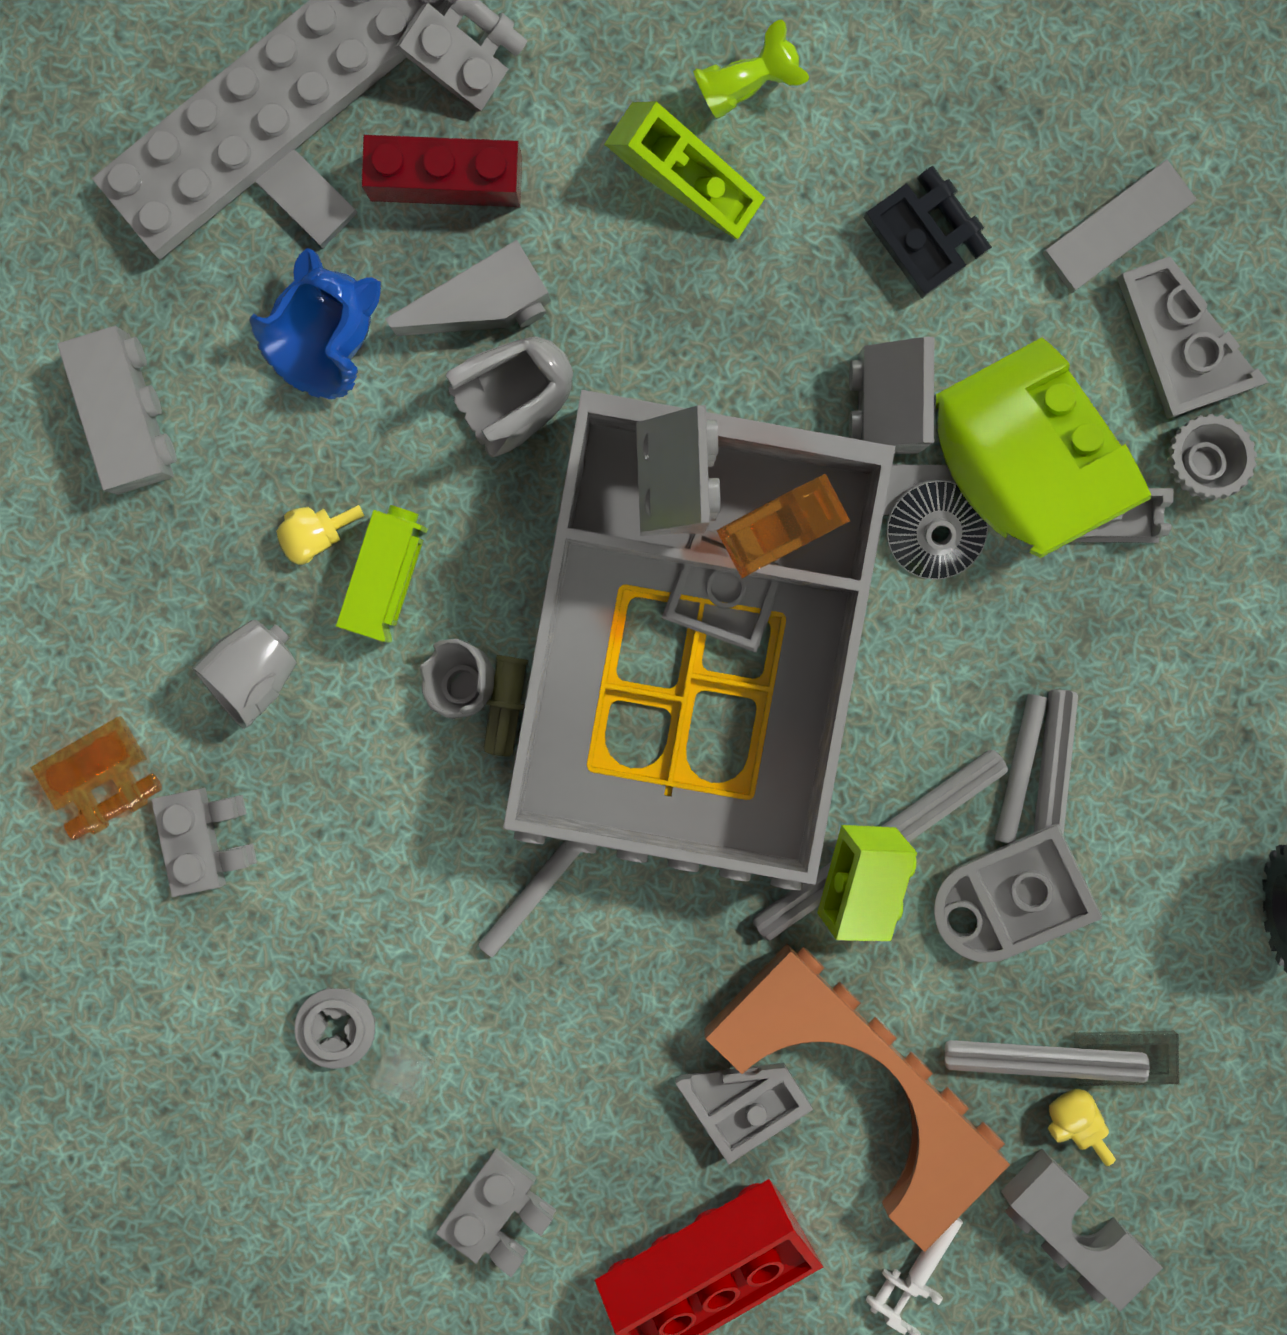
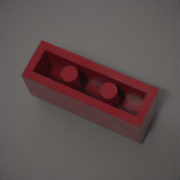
M364 135L362 188L372 202L497 207L521 206L522 154L519 141Z

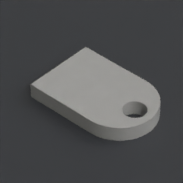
M1058 823L958 866L941 884L934 905L936 925L944 941L961 956L978 962L1002 961L1102 919L1098 905ZM958 907L968 908L977 917V927L969 933H959L950 926L948 920L949 913Z

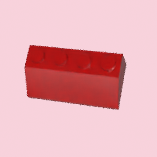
M768 1179L762 1183H755L745 1187L740 1191L737 1198L723 1206L702 1212L692 1224L680 1231L657 1238L650 1248L635 1257L622 1259L614 1263L607 1273L594 1281L616 1335H707L823 1268V1265L785 1199L771 1180Z

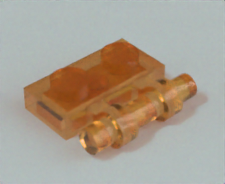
M122 716L114 718L30 767L55 811L73 802L78 808L79 815L64 824L65 831L72 840H77L89 832L93 835L101 832L109 826L111 819L127 810L131 812L137 811L148 804L147 798L162 790L160 781L153 773L138 781L133 776L130 769L147 760ZM113 779L118 787V793L98 804L92 791Z

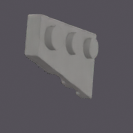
M1170 256L1122 273L1117 277L1167 419L1268 383L1259 369H1253L1238 350L1240 345L1229 331L1225 333L1208 312L1206 301Z

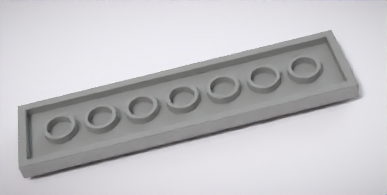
M309 0L92 179L151 252L161 260L251 186L256 179L293 149H296L407 58L394 47L422 4L429 3L442 13L449 2L447 0Z

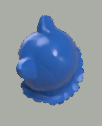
M306 248L295 261L294 281L276 299L270 316L262 318L253 314L249 322L252 327L251 331L258 341L257 346L261 350L262 356L269 365L273 366L274 371L280 377H283L285 382L302 392H308L311 396L336 399V397L346 396L348 391L352 390L355 385L354 381L358 370L351 359L362 347L368 335L371 314L374 312L380 299L381 282L372 277L356 281L345 273L325 269L318 254L314 250Z

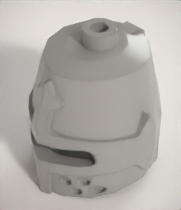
M258 620L249 621L219 640L192 667L193 671L219 704L243 729L249 727L276 700L297 664L289 649L284 645L290 637L276 624L268 630Z

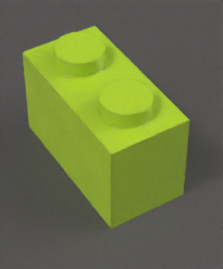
M841 825L817 914L836 940H892L896 923L903 914V899L909 879L914 875L917 864L916 850L896 827Z

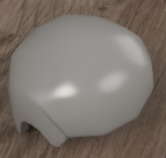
M457 638L434 643V653L427 661L420 665L423 680L422 694L431 710L449 719L469 717L476 714L489 701L494 688L495 671L487 655L472 644ZM461 673V674L451 683L452 679H453L457 674Z

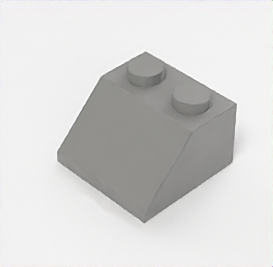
M919 337L864 346L858 354V360L850 361L849 388L850 391H858V411H850L849 438L896 446L894 454H919L934 443V337Z

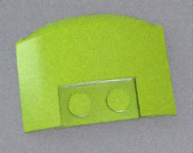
M1043 337L936 394V409L939 408V428L937 430L940 447L948 469L961 493L980 517L1004 538H1007L1009 534L1016 539L1033 545L1030 553L1039 558L1151 499V492L1126 444L1121 446L1069 371V362Z

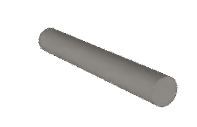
M1028 694L995 835V840L1012 843L1016 839L1048 700L1046 697Z
M566 840L479 942L478 946L487 955L494 957L581 853L566 849Z

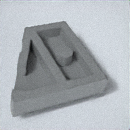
M784 1063L752 1066L743 1074L734 1068L683 1074L675 1079L677 1087L728 1165L813 1110L811 1103Z

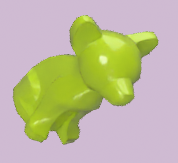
M777 20L769 26L765 33L764 45L758 57L735 61L722 68L714 64L703 70L696 68L693 71L699 88L716 119L725 116L736 107V104L753 96L767 80L778 83L783 82L789 86H799L808 82L809 74L799 67V55L796 47L786 40L787 27L783 20Z

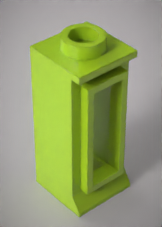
M393 505L389 506L387 514L373 509L336 627L382 642H392L389 625H397L424 541L418 538L419 531L424 533L428 531V528L416 523L419 514Z

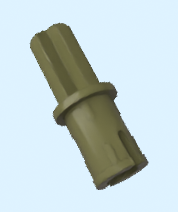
M497 655L493 693L491 699L486 703L490 705L483 749L484 752L491 755L511 756L514 749L519 710H524L525 705L521 704L528 660Z

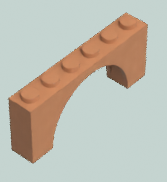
M786 944L704 1028L705 1039L741 1074L756 1062L777 1050L809 1042H830L858 1049L878 1060L889 1069L905 1091L911 1113L912 1134L905 1167L897 1183L882 1201L888 1217L925 1252L1010 1166L1000 1151L1005 1143L985 1122H982L976 1128L964 1116L969 1110L968 1106L949 1087H946L940 1093L927 1080L933 1074L932 1071L913 1052H910L904 1058L891 1045L897 1039L896 1036L877 1017H874L868 1023L855 1010L861 1002L841 982H838L832 988L819 975L825 967L805 947L795 952Z

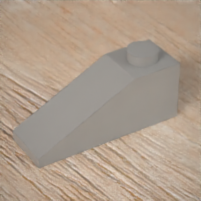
M515 240L385 318L396 336L509 328L517 322L523 328L546 314L544 306L549 304L551 300L546 287L519 242Z

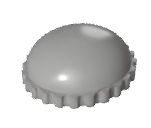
M1209 414L1206 417L1200 415L1195 420H1189L1177 430V435L1171 439L1172 445L1168 448L1170 457L1167 459L1171 465L1169 471L1173 473L1174 481L1181 485V489L1187 490L1193 497L1199 496L1201 500L1209 498L1211 501H1215L1218 498L1226 499L1230 495H1235L1254 475L1253 469L1257 465L1255 462L1257 453L1254 451L1255 444L1250 440V434L1243 430V426L1236 424L1232 418L1226 419L1223 415L1216 417L1213 414Z

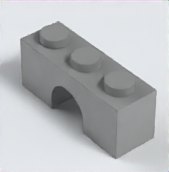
M1043 1149L1001 1190V1193L1010 1205L1005 1212L1012 1221L1026 1234L1034 1228L1046 1240L1041 1245L1043 1250L1061 1268L1064 1269L1070 1263L1079 1271L1082 1276L1077 1282L1099 1304L1107 1298L1121 1312L1163 1268L1153 1255L1114 1217L1095 1234L1079 1235L1072 1232L1073 1217L1089 1196L1078 1182Z

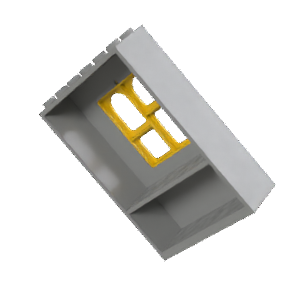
M581 390L503 829L515 831L514 839L527 843L544 844L547 837L566 840L565 848L577 852L596 853L597 846L617 849V858L633 862L646 863L648 855L663 857L669 860L668 867L683 871L698 872L700 864L713 866L720 870L719 876L733 880L750 881L751 874L763 875L771 879L770 884L772 886L788 890L800 891L802 883L816 885L896 446L706 412L707 420H717L718 455H716L714 467H708V478H719L720 513H718L715 521H710L708 528L790 557L788 567L777 566V563L703 536L697 551L687 549L692 534L640 536L636 422L686 408ZM681 564L692 566L680 599L700 603L697 620L701 622L705 604L716 606L710 601L706 592L708 578L716 570L742 574L746 581L747 590L744 599L738 605L731 607V609L760 614L772 580L782 582L768 619L770 637L764 670L758 678L713 672L704 668L702 658L706 634L687 628L678 682L674 687L662 688L621 680L617 675V664L629 602L636 597L668 602ZM722 573L716 576L712 582V594L720 602H733L741 593V583L735 575ZM701 691L752 699L756 704L748 758L744 768L738 775L725 782H709L701 779L691 770L687 761L686 746L696 695ZM626 701L664 708L669 711L671 722L667 743L662 755L654 763L643 768H629L619 764L610 755L606 746L605 731L609 709L613 702Z

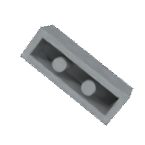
M115 325L57 343L103 491L119 495L173 478L174 474L170 464L177 462L176 452L170 437L166 433L162 435L160 433L155 416L162 414L161 404L153 386L145 385L140 368L147 365V360L138 338H131L129 333Z

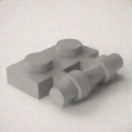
M447 0L449 3L442 13L429 3L422 4L394 48L476 112L482 111L508 71V68L493 56L494 53L502 45L514 56H517L525 47L527 39L513 29L514 22L502 12L498 15L495 14L480 0ZM464 15L485 31L478 43L457 27Z

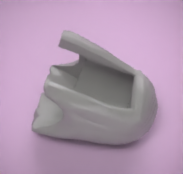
M534 336L476 354L449 370L446 378L450 383L448 387L450 395L454 397L453 401L460 412L466 414L464 419L472 432H475L477 441L481 445H485L487 454L494 458L523 444L553 418L569 397L572 388L573 371L567 355L552 341Z

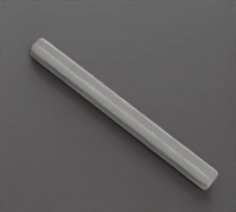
M988 750L881 827H896L905 839L910 842L1005 775L1008 771L1005 761L995 750ZM831 862L818 871L816 885L802 883L800 891L791 890L754 916L753 923L764 939L767 941L772 940L819 906Z

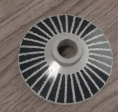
M930 480L913 486L900 496L889 514L886 534L888 545L894 558L905 570L925 579H945L963 572L976 561L986 543L988 523L969 504L956 482ZM938 526H946L949 529L948 537L941 542L933 541L931 538L932 531Z

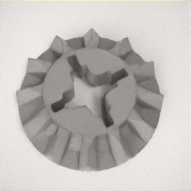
M328 987L310 996L299 1009L295 1020L296 1041L303 1054L313 1063L331 1069L348 1067L358 1062L370 1049L375 1039L376 1018L372 1015L367 1000L354 994L350 988L338 989ZM347 1014L351 1016L344 1028L347 1039H342L341 1036L336 1034L331 1038L327 1037L323 1042L320 1040L329 1025L325 1019L326 1016L330 1015L335 1020L341 1016L345 1017Z

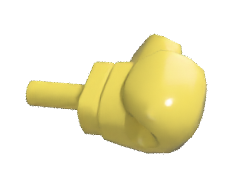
M359 505L331 519L325 509L318 511L316 514L309 507L290 510L284 515L285 521L282 522L276 531L280 547L291 562L297 565L307 564L315 555L332 547V544L340 541L337 529L364 517V514Z
M1081 1089L1070 1090L1049 1105V1114L1053 1122L1049 1125L1048 1130L1056 1142L1061 1143L1072 1139L1080 1150L1092 1146L1105 1166H1110L1115 1162V1157L1102 1140L1109 1134V1129L1089 1092Z

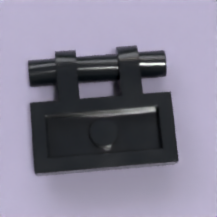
M934 166L929 167L917 177V180L927 192L923 197L918 199L906 183L866 212L863 217L922 299L964 269L966 264L956 249L965 245L975 260H977L992 248L981 232L984 229L982 223L976 216L972 218L969 216L955 196L958 190L950 179L944 181ZM937 208L954 229L947 236L944 235L929 214Z

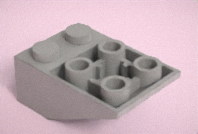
M697 405L636 422L640 536L704 534L710 521H715L718 513H720L719 478H708V467H714V461H716V455H718L717 420H707L706 405Z

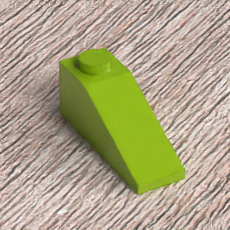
M657 101L632 102L604 143L606 147L640 176L734 239H739L765 200V197Z

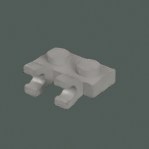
M204 787L151 799L172 897L220 888L226 885L224 872L247 868L249 865L257 863L253 843L219 850L213 822L234 819L247 814L243 795L208 802L206 788Z
M496 1148L436 1234L474 1263H477L484 1252H486L498 1268L512 1277L523 1262V1256L526 1254L527 1249L503 1233L501 1228L515 1211L530 1229L539 1236H542L552 1222L556 1209L529 1190L537 1177Z

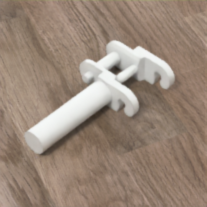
M958 1218L925 1252L923 1250L920 1252L909 1270L906 1280L899 1277L901 1273L898 1270L894 1269L892 1273L884 1269L882 1274L886 1281L877 1296L868 1295L866 1298L867 1303L872 1306L870 1311L874 1314H877L878 1311L884 1314L886 1324L903 1335L906 1332L910 1335H921L915 1327L901 1320L900 1313L911 1295L913 1297L921 1295L926 1299L930 1296L934 1303L940 1305L943 1297L925 1284L960 1229L963 1221ZM897 1286L904 1290V1293L896 1306L892 1308L885 1304L894 1287Z

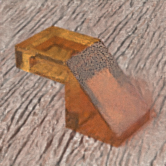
M823 474L716 531L741 578H744L850 522V519L827 475Z

